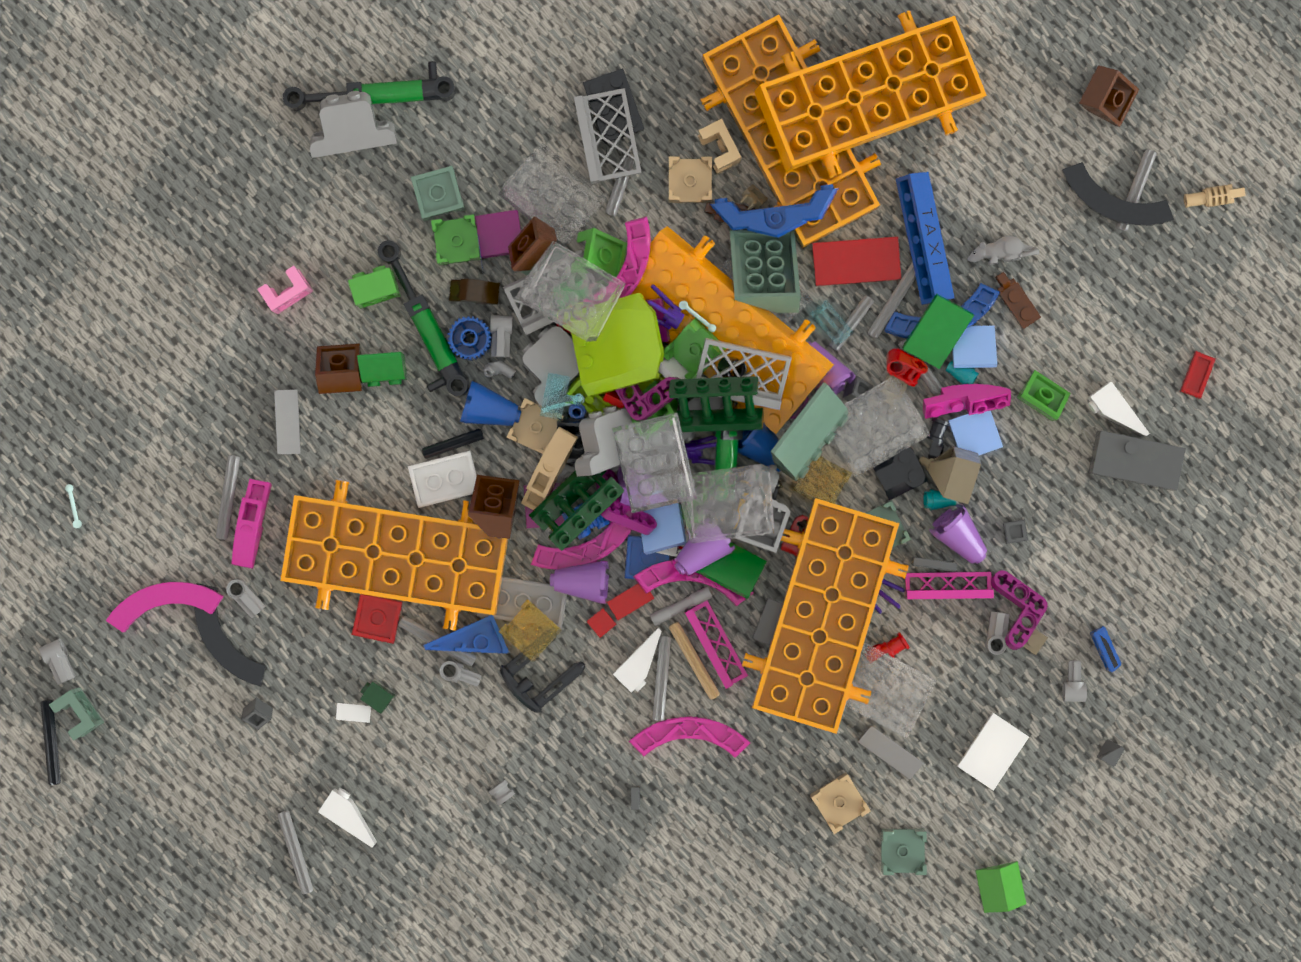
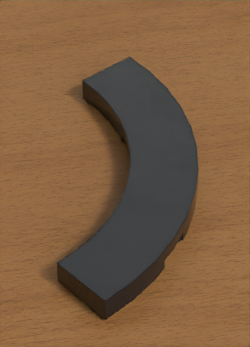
M1083 162L1062 169L1074 193L1090 209L1107 219L1122 224L1153 226L1174 221L1167 200L1155 203L1124 201L1110 195L1098 186L1087 172Z
M196 583L197 585H202L218 592L219 588ZM194 607L201 638L217 662L239 679L261 687L267 665L248 658L232 645L223 628H221L217 608L213 614H209L200 608Z

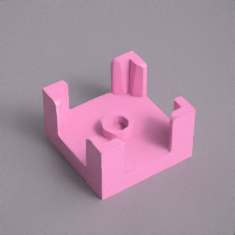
M295 266L286 270V274L294 286L283 290L280 293L281 295L278 296L274 288H269L267 284L258 288L259 293L270 310L276 314L281 313L313 292L300 269L297 270Z

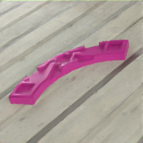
M647 216L625 222L627 256L621 271L607 288L583 300L585 308L629 296L636 289L646 270L650 254L651 238Z
M611 522L597 537L578 546L565 548L561 551L559 548L538 545L531 565L555 570L597 562L616 550L629 536L632 529Z
M675 560L652 565L633 576L646 594L667 583L690 581L702 583L718 590L735 606H738L746 599L697 572L689 576L686 574L681 575L674 567L676 564Z
M160 583L139 590L126 598L111 612L106 621L121 632H126L130 625L142 614L150 609L166 604L191 605L209 614H213L224 596L215 590L193 583Z
M690 716L676 717L657 722L640 731L629 740L643 757L656 747L677 739L706 740L722 747L734 758L750 744L743 735L723 723L707 718Z

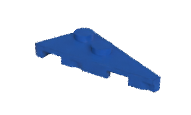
M489 615L423 645L425 650L509 653L493 615Z

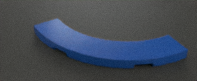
M980 283L974 294L960 306L974 314L967 328L980 320L989 311L1000 295V291ZM894 311L885 328V332L894 336L908 338L921 317L908 316Z

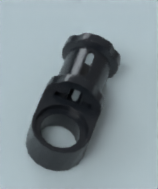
M932 417L930 432L925 436V438L933 440L928 459H935L943 453V436L946 428L950 426L949 422Z

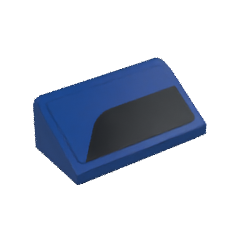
M1102 626L1091 631L1090 635L1106 671H1115L1121 666V662L1106 628Z

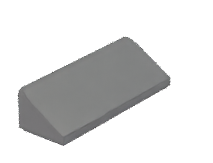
M274 390L277 454H301L298 390Z
M872 725L868 726L858 740L861 745L909 779L924 764Z

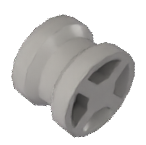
M506 779L488 791L490 796H494L496 799L495 803L497 806L515 794L507 786L508 782Z

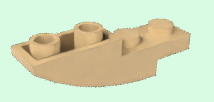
M561 427L556 430L526 487L527 491L521 504L534 510L550 495L578 439L577 436Z

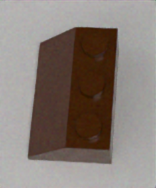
M477 475L468 516L488 536L510 539L518 503L520 480Z

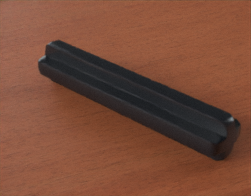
M476 429L422 448V454L425 459L483 440L484 435L481 429Z

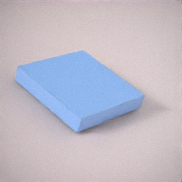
M994 325L970 326L965 329L952 349L953 368L997 367Z
M991 410L982 414H966L948 420L958 448L982 455L1003 447Z
M672 503L643 511L654 517L657 522L656 528L649 535L641 533L643 549L646 555L687 543L680 504Z

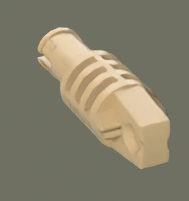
M1232 184L1205 188L1202 192L1184 194L1183 199L1186 208L1198 205L1213 207L1234 203V198L1246 195L1245 188L1233 189Z

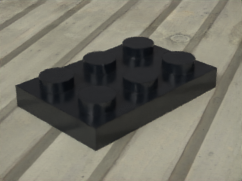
M623 68L583 82L587 96L625 88L633 132L637 133L644 130ZM622 94L612 96L608 103L619 109L623 103ZM597 99L589 101L592 111L597 114L603 103ZM606 106L600 116L610 122L616 112ZM623 107L621 112L625 114V109ZM618 114L612 124L623 130L627 124V119ZM597 119L596 122L602 135L608 125ZM610 127L604 137L612 142L618 138L620 133ZM627 128V130L625 131V133L628 134V135H630V134H629V129Z

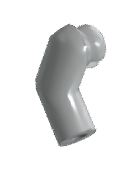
M498 360L486 364L483 373L487 377L502 373L511 380L516 370L503 361Z

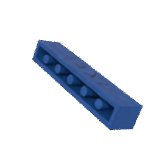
M929 172L912 173L896 178L921 305L930 304L936 293L948 300L955 297Z

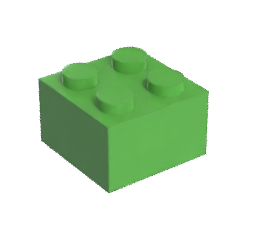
M384 265L372 269L373 273L370 274L360 272L352 275L353 279L348 280L355 305L361 309L400 297V290L393 270L386 268Z

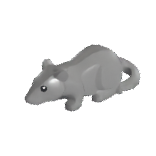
M1005 236L987 245L985 242H981L972 251L967 260L978 262L982 259H989L988 265L991 266L998 264L1000 259H1003L1004 263L1019 260L1022 257L1039 255V249L1024 244L1017 237Z

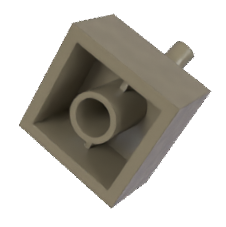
M953 446L935 459H928L924 456L919 459V463L926 467V470H928L944 498L969 504L981 466L978 453Z

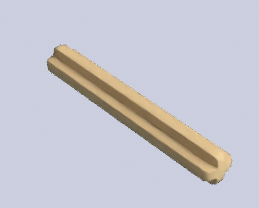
M676 622L670 625L671 633L709 699L712 700L720 695L718 689L680 623Z

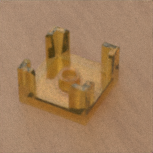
M820 456L817 461H812L809 464L808 473L804 478L797 480L792 490L811 501L817 498L836 504L837 497L852 473Z
M527 599L521 606L522 610L508 625L505 624L499 630V633L518 648L528 659L534 662L562 630Z

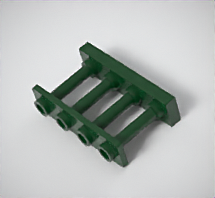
M758 377L670 380L669 397L678 398L680 411H676L675 432L763 430L764 410L763 408H755L753 395L758 394ZM722 396L724 409L711 410L709 397ZM731 396H744L746 408L733 409ZM700 397L702 410H689L687 398Z
M575 470L529 514V517L543 531L549 527L552 533L548 538L561 551L624 493V489L612 477L607 481L602 477L607 472L606 470L590 476H577ZM596 482L600 488L590 496L587 490ZM578 498H581L584 503L574 511L571 505ZM565 513L568 518L558 526L555 520Z

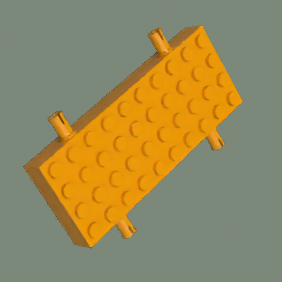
M911 11L903 12L898 15V18L905 32L904 34L805 69H800L794 51L781 56L788 75L760 84L754 93L785 171L787 172L821 160L825 164L829 178L836 177L842 174L835 157L837 153L933 118H939L945 136L957 132L958 128L951 113L977 103L987 95L956 17L952 16L917 28Z
M777 15L703 54L702 60L717 87V91L701 98L700 101L706 111L721 103H726L777 200V205L774 207L809 203L815 191L821 190L820 186L833 184L834 189L839 188L823 219L808 221L794 230L801 247L804 248L879 208L880 204L864 173L880 166L881 162L879 159L876 160L878 158L876 153L858 162L851 149L835 155L842 174L836 177L829 178L825 164L821 160L787 172L785 171L754 91L760 84L788 75L781 56L794 51L800 69H805L807 66L804 59L821 50L819 45L816 46L817 41L815 39L799 48L796 47L780 15Z
M666 226L659 231L650 243V254L646 270L631 295L641 293L644 296V300L661 298L651 288V285L654 284L676 306L679 307V303L683 300L687 301L688 306L710 324L716 325V331L711 333L719 341L791 356L792 359L781 398L780 410L754 405L755 408H763L764 424L777 434L834 365L805 341L816 329L815 325L812 323L806 330L810 321L805 319L797 331L794 332L769 310L734 300L733 280L705 258V255L715 245L714 241L711 240L707 243L710 238L703 236L697 246L693 248ZM664 301V307H665V309L668 310V308H671V307ZM681 310L685 316L678 328L674 329L671 327L669 329L670 341L666 342L668 345L695 319L687 310ZM736 350L727 354V356L739 360L744 358L741 352ZM759 355L748 359L754 369L765 363L762 356ZM721 359L714 362L716 367H718V363ZM776 360L770 364L775 373L784 369L785 361ZM745 361L744 363H745V365H746V367H747V372H746V374H747L748 372L751 371V368L749 367L748 363ZM710 365L703 374L711 378L717 373L712 365ZM768 366L757 372L762 381L773 375ZM776 379L765 384L768 391L778 393L779 383ZM737 401L738 403L734 407V409L746 408L745 403Z
M335 480L334 496L331 501L294 495L280 581L315 586L318 589L315 608L329 610L331 591L340 590L444 607L446 613L443 629H449L450 621V630L457 629L458 613L461 610L496 615L508 539L488 536L468 516L469 501L463 500L461 519L454 521L348 504L346 496L349 482H342L340 480Z
M815 498L805 531L801 534L784 529L783 534L790 537L782 535L780 541L798 546L799 551L767 657L764 659L745 653L744 659L751 660L752 663L747 661L742 663V667L760 671L761 674L752 704L753 709L837 734L848 699L868 704L869 699L862 697L861 694L870 697L871 691L853 686L852 681L884 575L888 573L905 579L907 573L898 569L908 571L909 565L891 561L889 558L899 523Z

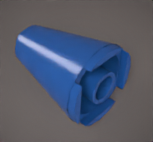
M472 381L460 422L513 426L514 422H519L521 410H518L519 405Z
M763 422V430H743V438L738 440V453L764 466L775 465L771 450L777 444L779 438Z

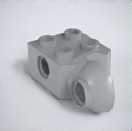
M769 465L764 468L758 467L752 483V486L756 487L754 495L746 499L733 538L776 553L791 511L786 505L767 498L768 492H774L779 479V474L775 473L777 465Z

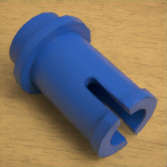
M575 403L570 406V417L579 419L585 416L586 409L582 404Z

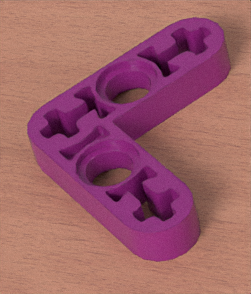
M667 377L645 394H643L638 384L630 386L634 390V394L630 399L625 394L627 387L618 389L616 392L634 420H646L675 399L670 398L669 391L665 392L664 390L669 389L670 380L680 378ZM656 392L661 397L660 403L657 405L652 401V396ZM639 407H643V410L641 411L642 414L637 413L639 411Z
M611 469L606 470L607 472L602 477L606 481L612 477L618 483L617 475ZM596 483V489L598 490L600 486ZM619 497L601 513L603 518L645 535H649L657 526L654 517L620 503Z
M1001 570L992 576L991 586L1022 609L1005 637L1006 645L1012 650H1018L1027 643L1046 612L1048 604L1046 599L1007 571ZM1001 577L1004 579L1003 585L999 584V578ZM1016 588L1023 591V599L1015 596L1014 590ZM1030 596L1031 598L1028 600L1029 602L1026 604L1025 601ZM1036 602L1039 603V606H1038L1039 609H1038V610H1035V608H1034V607H1035V604H1034V603H1036ZM1023 617L1031 621L1030 628L1022 625L1021 620ZM1019 631L1022 632V634L1018 638L1019 642L1014 643V636L1017 635Z

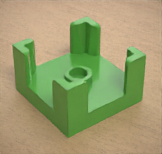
M474 214L446 221L442 219L431 220L437 250L436 259L439 266L482 260Z
M596 228L579 232L577 242L586 241L584 256L582 260L572 263L570 273L577 276L590 273L602 279L597 281V285L608 287L621 271L627 243Z
M695 318L664 349V357L667 360L674 357L688 371L684 377L686 379H695L705 338L718 339ZM709 345L707 351L711 359L722 353L718 346ZM707 366L706 368L703 369L702 374L706 371V369H707L709 366Z

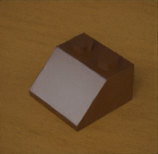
M1098 65L1079 104L1088 112L1120 127L1139 88L1120 71Z
M534 216L508 246L512 270L530 271L535 265H538L543 259V255L556 244L555 229Z
M360 343L317 346L315 377L319 394L362 391V381L357 355H361Z

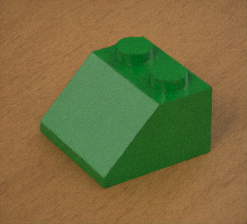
M402 352L357 355L362 383H367L368 387L380 386V382H389V385H401L402 380H407L405 354Z

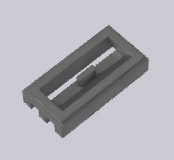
M912 557V566L954 572L957 569V563Z

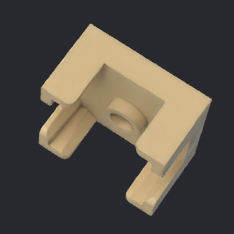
M722 119L698 130V138L702 145L718 139L716 142L721 152H725V154L714 159L715 164L713 168L717 175L740 163L741 155Z
M669 157V203H711L712 157H701V159Z
M524 398L520 407L521 415L519 422L514 423L507 438L543 454L557 430V420L564 419L565 417L553 411L543 414L542 409L536 403Z
M846 772L810 794L834 834L842 830V826L860 815L863 817L871 812Z

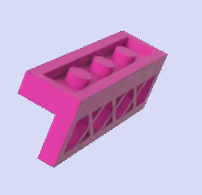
M991 572L907 573L905 577V599L994 598V590L991 586ZM978 576H986L987 589H977L972 582ZM910 577H919L925 584L919 590H910ZM923 577L931 578L928 581H926ZM935 577H941L946 582L940 590H935L929 584ZM944 577L952 578L949 581H947ZM956 577H962L967 582L962 589H956L950 583ZM949 585L953 590L944 589ZM970 585V586H972L974 589H966V588ZM926 586H928L931 590H923V589H924Z
M708 600L687 610L685 614L724 687L727 689L733 686L734 683L747 677L748 675L744 667H742V663ZM706 606L710 613L708 621L698 620L695 611ZM711 617L716 625L710 623ZM700 623L706 625L705 631ZM709 626L718 628L720 632L718 641L707 637L706 633ZM721 636L723 637L725 643L720 642ZM711 642L716 643V648H715V650H714V648H713ZM719 645L729 648L728 660L718 657L717 650ZM731 656H733L736 663L730 661ZM721 661L727 663L725 668H724L723 664L721 663ZM729 663L738 666L742 674L730 679L727 674Z

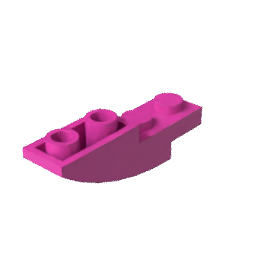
M962 384L941 388V395L923 399V415L925 419L952 412H960L967 409L969 415L1002 409L1010 406L1011 390L986 384Z
M249 479L245 498L242 497L237 519L232 565L254 568L263 532L262 522L272 484L269 482Z

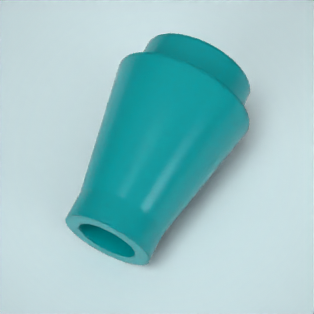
M953 360L950 361L945 370L960 384H974L979 375L975 368H953Z
M930 489L925 491L923 495L924 508L930 511L956 505V501L944 498L940 491Z

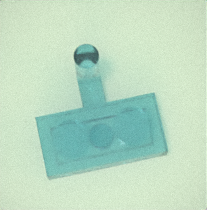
M548 373L540 416L561 420L565 403L582 404L583 396L581 394H576L575 396L567 394L570 377Z

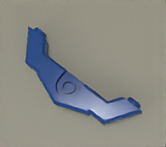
M833 184L820 186L821 190L815 191L810 202L804 204L741 211L734 202H728L727 198L714 199L715 204L710 205L732 230L747 229L748 231L779 238L806 224L808 221L823 219L839 188L834 189Z

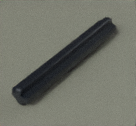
M43 700L40 704L48 784L58 785L61 783L55 715L49 706L53 700Z

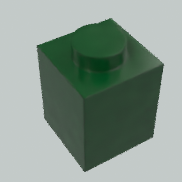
M375 680L371 684L367 682L360 691L363 694L360 700L380 714L385 711L395 697V694Z

